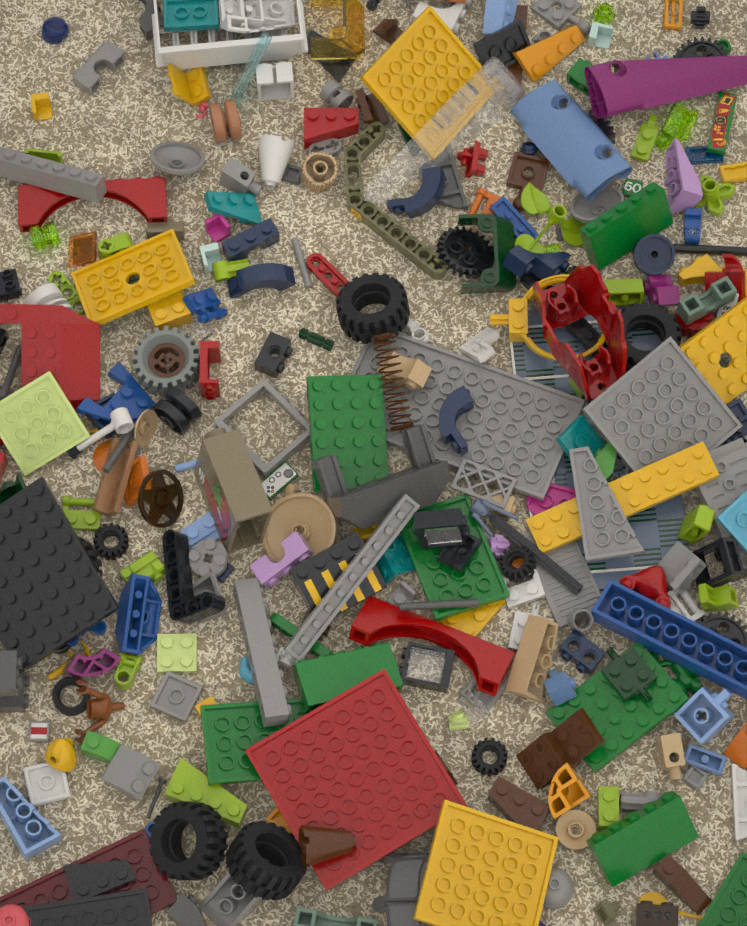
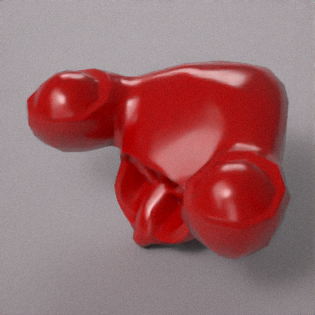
M651 566L636 574L623 576L619 580V584L631 590L636 588L635 592L655 600V602L670 609L671 600L667 592L666 574L661 566Z

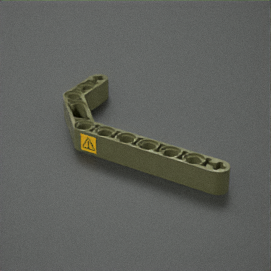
M373 122L344 150L347 210L431 278L441 280L446 275L447 266L441 264L443 259H438V255L363 196L361 162L383 142L385 137L384 125L380 122ZM351 172H355L359 176V186L357 188H351L348 184V175ZM407 246H413L414 248L408 249V248H406V247H407ZM421 257H427L428 259H427V260H422V259H420V258H421Z

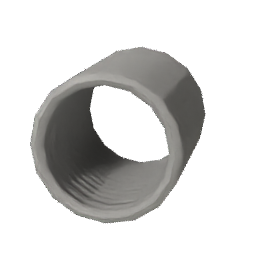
M573 609L567 617L569 626L580 631L590 629L594 622L592 613L585 609ZM582 611L586 616V623L581 628H578L574 619L577 613Z

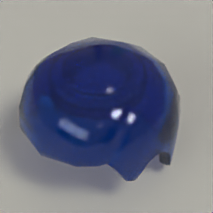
M57 16L46 19L41 28V37L49 44L61 43L69 33V26L66 21Z

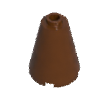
M301 825L299 828V848L302 850L300 858L304 867L353 851V847H356V837L352 835L351 831L310 825Z

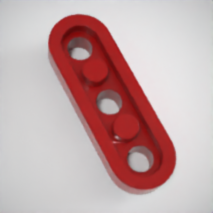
M313 253L308 256V270L338 297L340 292L338 288H344L348 280L323 255ZM318 262L319 265L313 266V263ZM329 274L332 277L327 279L325 276Z

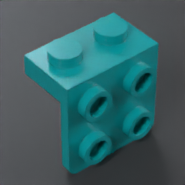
M402 536L395 538L376 563L386 585L391 583L399 574L415 571Z

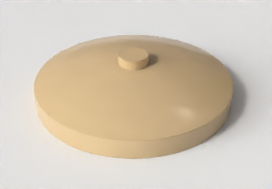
M294 493L281 498L272 506L273 512L263 544L268 555L276 563L280 562L285 556V549L281 542L295 531L303 535L313 550L314 554L310 557L336 544L338 537L336 516L329 505L319 497L308 493Z

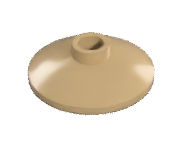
M147 409L143 411L135 422L134 439L138 442V446H147L157 430L158 419L154 410Z
M570 810L562 814L558 819L555 829L556 836L559 837V842L566 848L581 850L588 847L586 840L591 838V835L596 832V825L592 817L586 812ZM577 828L579 834L574 835L571 830Z

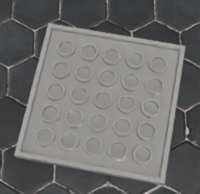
M671 336L582 409L632 472L702 441L708 451L713 450L743 426Z

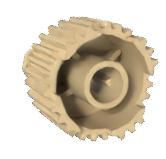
M321 152L309 153L303 161L300 172V179H302L304 186H307V189L310 188V191L312 190L314 193L330 189L335 184L338 175L337 160H335V157H332V154H325V152L323 154Z

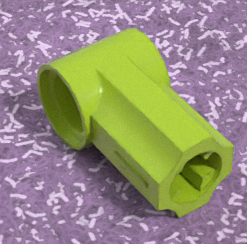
M248 259L231 262L220 260L212 263L215 282L220 283V281H227L237 276L236 271L250 266Z

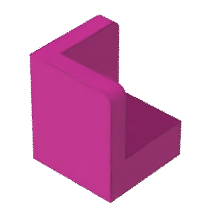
M216 214L205 221L206 232L214 243H219L231 236L230 225L223 215Z

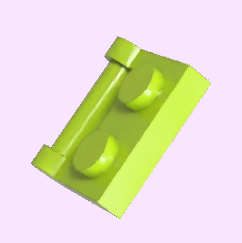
M63 496V511L74 530L98 531V528L101 527L102 514L88 510H69L70 505L93 506L95 499Z

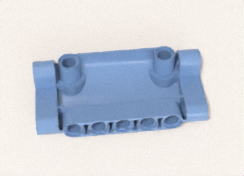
M556 80L545 83L531 91L512 108L511 113L522 125V130L573 188L577 189L586 201L589 202L595 199L616 177L624 179L632 172L633 168L624 159L617 147ZM612 151L611 156L608 157V153Z

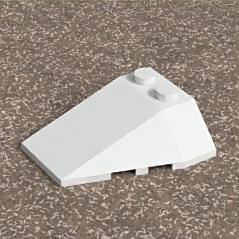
M218 0L220 28L226 31L245 34L295 27L296 25L293 0Z

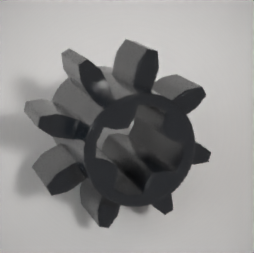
M696 6V11H691V24H695V29H704V25H709L710 11H706V8L703 6Z

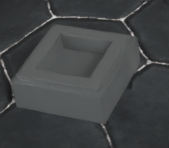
M287 164L281 181L299 185L301 167Z

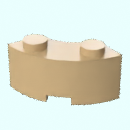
M393 351V352L384 354L383 357H386V356H395V355H399V354H397L396 352ZM401 355L380 363L391 364L401 362L400 365L389 367L382 371L403 370L402 372L386 376L382 379L404 377V379L392 383L397 385L405 384V387L409 390L423 388L432 370L431 367L418 358H406ZM378 366L375 374H382L384 376L389 373H379L378 371L386 366Z

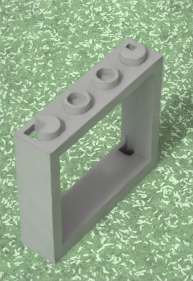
M263 379L213 421L214 429L225 428L226 432L233 431L226 422L265 390L305 430L303 434L267 464L246 445L256 471L265 479L282 463L289 460L310 442L309 420L306 421L302 417V412L297 407L293 408L290 405L289 399L285 395L281 396L272 382L268 383Z

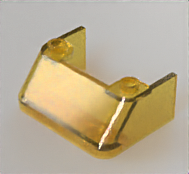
M310 0L311 8L343 7V26L332 27L329 30V37L311 38V60L362 58L365 54L363 3L359 0Z

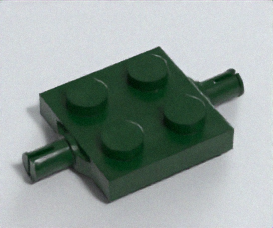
M610 647V650L607 649L606 653L612 661L601 669V673L624 702L640 695L646 703H649L653 697L647 692V688L657 681V676L634 648L622 655H618L613 647Z

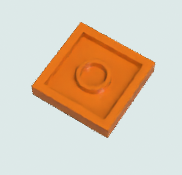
M139 456L133 461L124 494L126 506L130 507L138 503L140 485L149 474L147 456ZM153 477L149 480L145 489H152Z

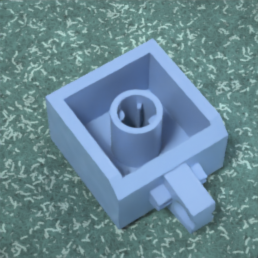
M702 687L674 716L700 744H707L735 717L727 708L728 703L726 702L733 693L728 688H725L718 694L717 692L713 693L708 687ZM702 712H706V719L702 718V716H704Z

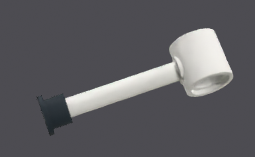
M121 407L113 410L110 413L111 423L67 450L70 457L76 459L77 455L82 453L81 450L114 430L118 434L130 432L134 428V423L128 409Z

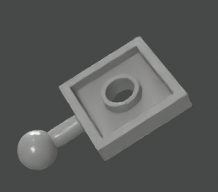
M539 0L531 8V11L558 31L568 21L577 25L583 35L591 30V25L588 21H580L574 16L582 8V4L577 0ZM559 5L561 9L554 10L552 6Z

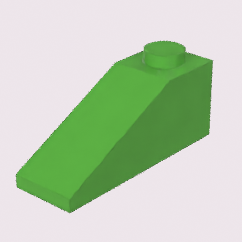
M88 730L80 750L82 755L109 764L120 743Z

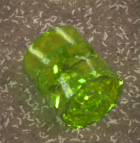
M54 221L45 223L43 227L38 225L29 228L35 251L45 249L46 245L52 247L60 244Z

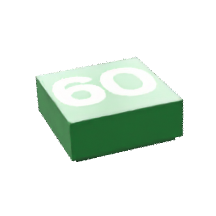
M626 178L622 191L624 197L629 198L632 194L640 191L643 188L644 182Z

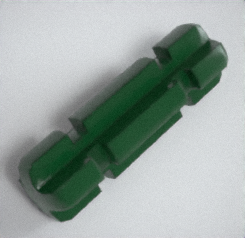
M301 328L299 331V338L307 339V342L318 347L323 346V349L327 351L332 350L334 341L326 340L325 337L312 331L309 332L306 328Z

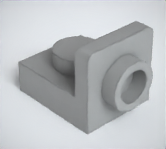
M402 580L400 587L386 602L400 607V603L413 602L417 597L416 589L412 584H406Z

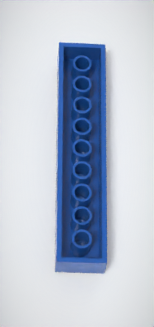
M611 579L609 580L591 611L594 622L635 643L643 645L654 653L723 688H728L731 692L747 700L746 647Z

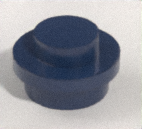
M524 142L522 147H520V152L534 155V153L538 152V148L533 142Z

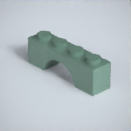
M297 907L293 926H378V920L364 917H336L315 909Z

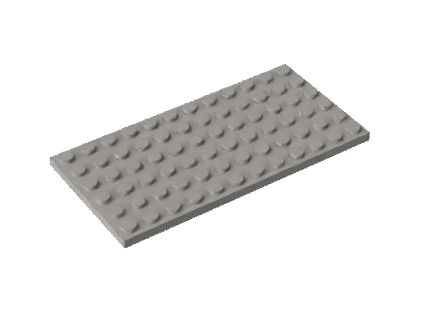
M398 333V336L394 339H389V341L396 340L397 342L377 348V350L398 348V350H394L397 354L406 358H418L432 368L423 388L409 390L406 387H401L386 392H408L407 394L387 400L409 399L407 402L389 407L410 406L409 409L391 415L412 414L409 417L391 423L413 421L414 426L424 424L436 461H448L449 467L459 470L462 459L466 458L517 478L518 481L513 488L514 491L544 501L564 454V450L555 439L581 414L585 405L584 399L493 366L479 363L468 357ZM365 344L351 375H377L375 374L378 369L376 364L382 359H377L375 356L384 351H374L373 349L382 344ZM389 383L384 386H395L397 384ZM464 385L474 400V408L462 414L456 422V428L468 444V453L461 456L458 451L455 452L450 442L446 445L443 443L439 431V413L443 402L449 394ZM383 388V392L391 388ZM383 394L384 400H385L386 398H389V397H391V396H394V395H384V394ZM384 401L386 442L406 450L400 430L390 431L391 427L402 425L389 424L391 420L399 417L387 416L396 410H387L386 407L397 402L387 403ZM466 463L464 470L466 473L476 470V468ZM487 471L481 472L484 480L495 477L494 474ZM505 478L500 479L503 487L510 486L512 482Z

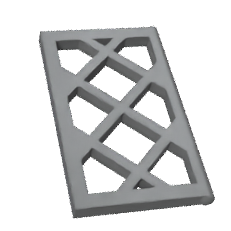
M463 458L450 488L476 499L479 498L482 501L485 499L490 504L504 509L518 479ZM467 463L474 466L476 470L466 473L464 467ZM487 471L494 474L495 477L485 481L481 472ZM478 473L481 483L471 486L468 477ZM465 478L468 485L467 488L456 485L459 480ZM505 478L512 482L510 486L503 488L500 479ZM497 481L500 490L490 493L486 484ZM484 486L487 495L482 496L474 493L473 489ZM501 493L504 497L502 503L492 499L493 496Z

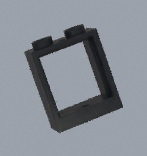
M722 537L692 552L706 564L704 556L719 549L725 568V573L711 579L706 566L696 578L697 586L706 583L716 588L745 575L735 538Z

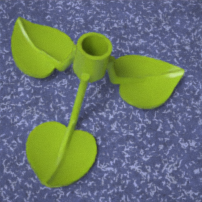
M529 182L521 194L522 208L530 215L537 213L544 215L548 213V223L535 240L528 234H522L515 240V246L519 245L533 253H544V247L538 241L550 225H558L559 223L560 229L564 230L562 232L563 239L571 246H582L583 240L579 229L584 225L575 219H566L567 211L564 206L557 204L554 207H550L548 197Z

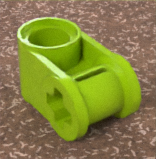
M123 232L101 240L98 243L100 260L108 257V254L113 255L133 246L129 234Z
M122 652L121 660L114 676L118 689L125 691L132 687L143 662V656L141 655L138 657ZM124 676L129 678L126 682L119 681Z

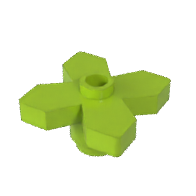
M702 175L699 181L703 197L694 208L699 209L708 205L711 215L721 217L725 210L722 200L732 198L736 191L735 185L727 182L719 185L712 177Z

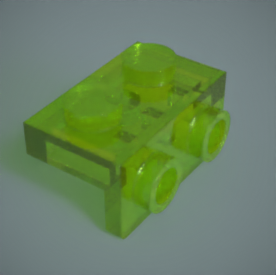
M675 102L660 132L672 141L675 138L679 142L686 141L691 135L690 130L692 126L698 121L697 116L700 111L698 109L691 111L680 102Z

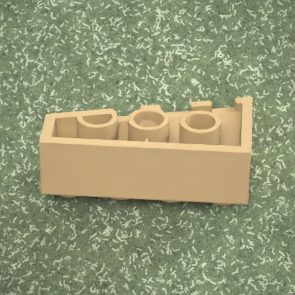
M528 616L510 676L507 680L506 691L546 705L547 698L544 697L546 688L544 681L547 680L548 668H552L553 660L550 655L551 651L555 650L558 630L556 622L544 617Z

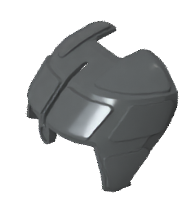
M392 852L379 860V862H383L385 859L391 862L392 865L388 871L386 895L376 897L372 907L375 912H386L387 926H432L413 919L429 853L408 854Z

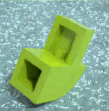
M706 583L698 585L699 592L697 596L703 611H727L739 608L737 592L732 586L727 584L713 588Z

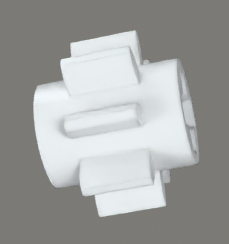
M281 646L279 648V664L287 669H291L298 661L287 653L284 647Z

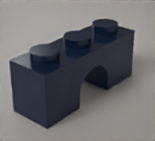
M268 218L221 242L222 252L229 262L246 259L252 249L258 246L266 249L279 242V231L271 218Z

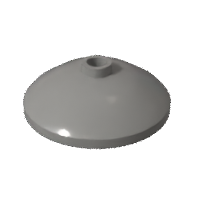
M174 141L164 142L152 148L150 161L158 170L166 174L185 176L199 171L205 164V156L199 148L191 144Z
M607 186L595 199L589 202L579 193L570 204L571 215L580 222L588 223L624 201L625 198L619 189Z

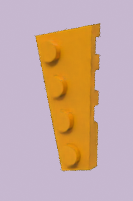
M572 25L548 38H544L535 44L514 52L513 55L530 81L534 83L586 39L577 25Z

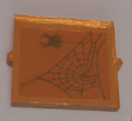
M97 232L81 233L80 235L69 237L68 267L80 265L83 267L85 264L96 262Z

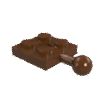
M515 151L506 186L520 189L518 197L513 200L512 205L518 212L524 211L521 205V194L524 188L530 182L539 191H543L550 161L545 158ZM531 170L533 175L526 176L523 172Z

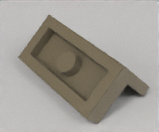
M184 221L147 223V239L173 228L178 241L185 240Z

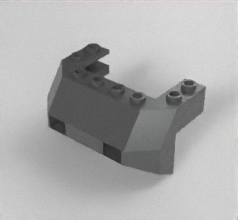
M424 424L400 430L411 468L350 489H346L336 455H327L312 461L323 498L336 517L360 529H365L381 523L403 493L420 505L418 510L436 503L450 480L448 461H436Z

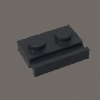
M470 534V537H467V545L444 547L436 558L437 562L443 563L445 566L462 573L482 544L481 539Z

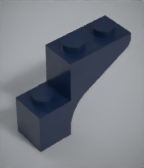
M517 245L508 252L502 266L519 278L531 272L542 280L550 276L560 275L561 271L564 273L570 265L568 261L571 255L567 252L533 253Z

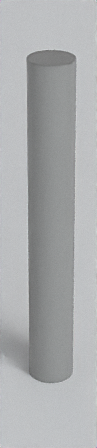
M297 237L292 238L291 242L306 289L312 288L313 284Z

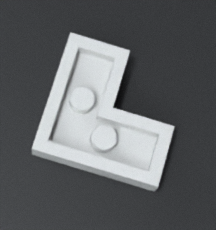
M487 327L461 345L459 349L462 354L479 363L485 362L495 354L491 345L500 338L499 333Z

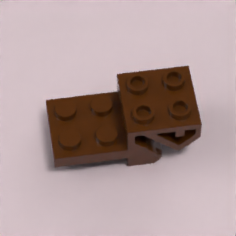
M581 708L552 732L543 733L516 757L536 788L541 789L551 783L556 772L564 764L569 763L574 769L580 764L581 760L603 744L605 740L585 710Z

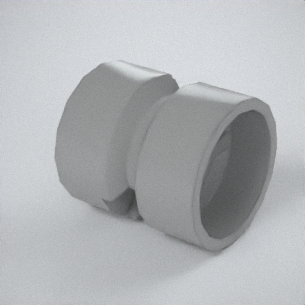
M336 79L330 80L320 91V97L327 104L330 103L331 108H348L354 99V96L346 89H343V86Z

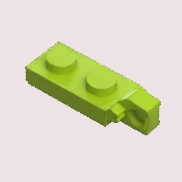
M651 114L648 123L643 122L630 158L648 163L659 131V126L655 125L657 115Z

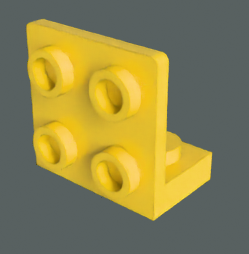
M171 63L167 65L168 77L171 80L172 92L175 97L180 98L193 107L212 98L204 67L194 68L185 73Z

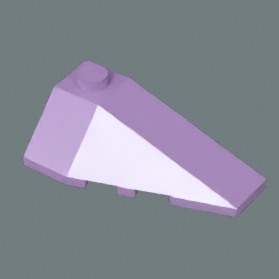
M675 138L666 149L665 170L669 172L664 180V186H668V195L666 194L671 214L685 211V208H694L703 197L701 183L679 140Z

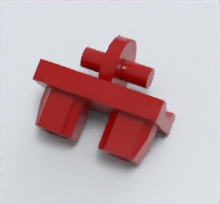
M475 141L473 147L469 149L464 148L463 152H459L457 155V159L461 161V166H466L464 177L470 178L472 175L481 177L485 172V165L479 164L478 160L484 162L487 158L488 150L480 147L481 142Z

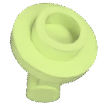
M454 711L452 715L448 716L449 731L469 729L468 715L463 713V711Z

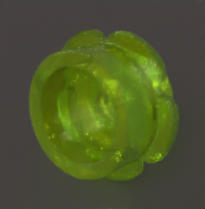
M667 133L658 135L655 140L657 149L659 150L660 148L665 151L671 144L672 139Z

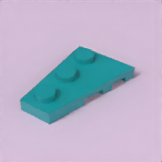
M207 191L204 194L205 202L210 212L227 218L232 216L239 219L241 223L249 222L254 224V226L262 222L253 193Z

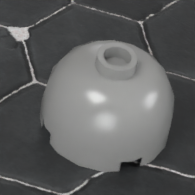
M559 868L551 869L543 907L560 909L572 899L574 891L573 881L564 870Z

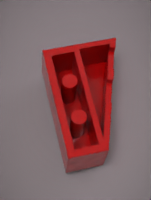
M304 108V150L308 149L311 144L330 138L342 139L359 134V108Z

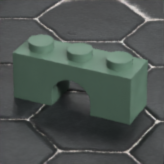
M725 276L712 283L710 288L702 295L697 296L696 293H693L679 300L676 311L684 323L688 325L734 301L737 289L728 276Z

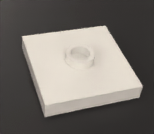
M47 762L23 768L30 803L34 807L71 798L66 772L54 769Z

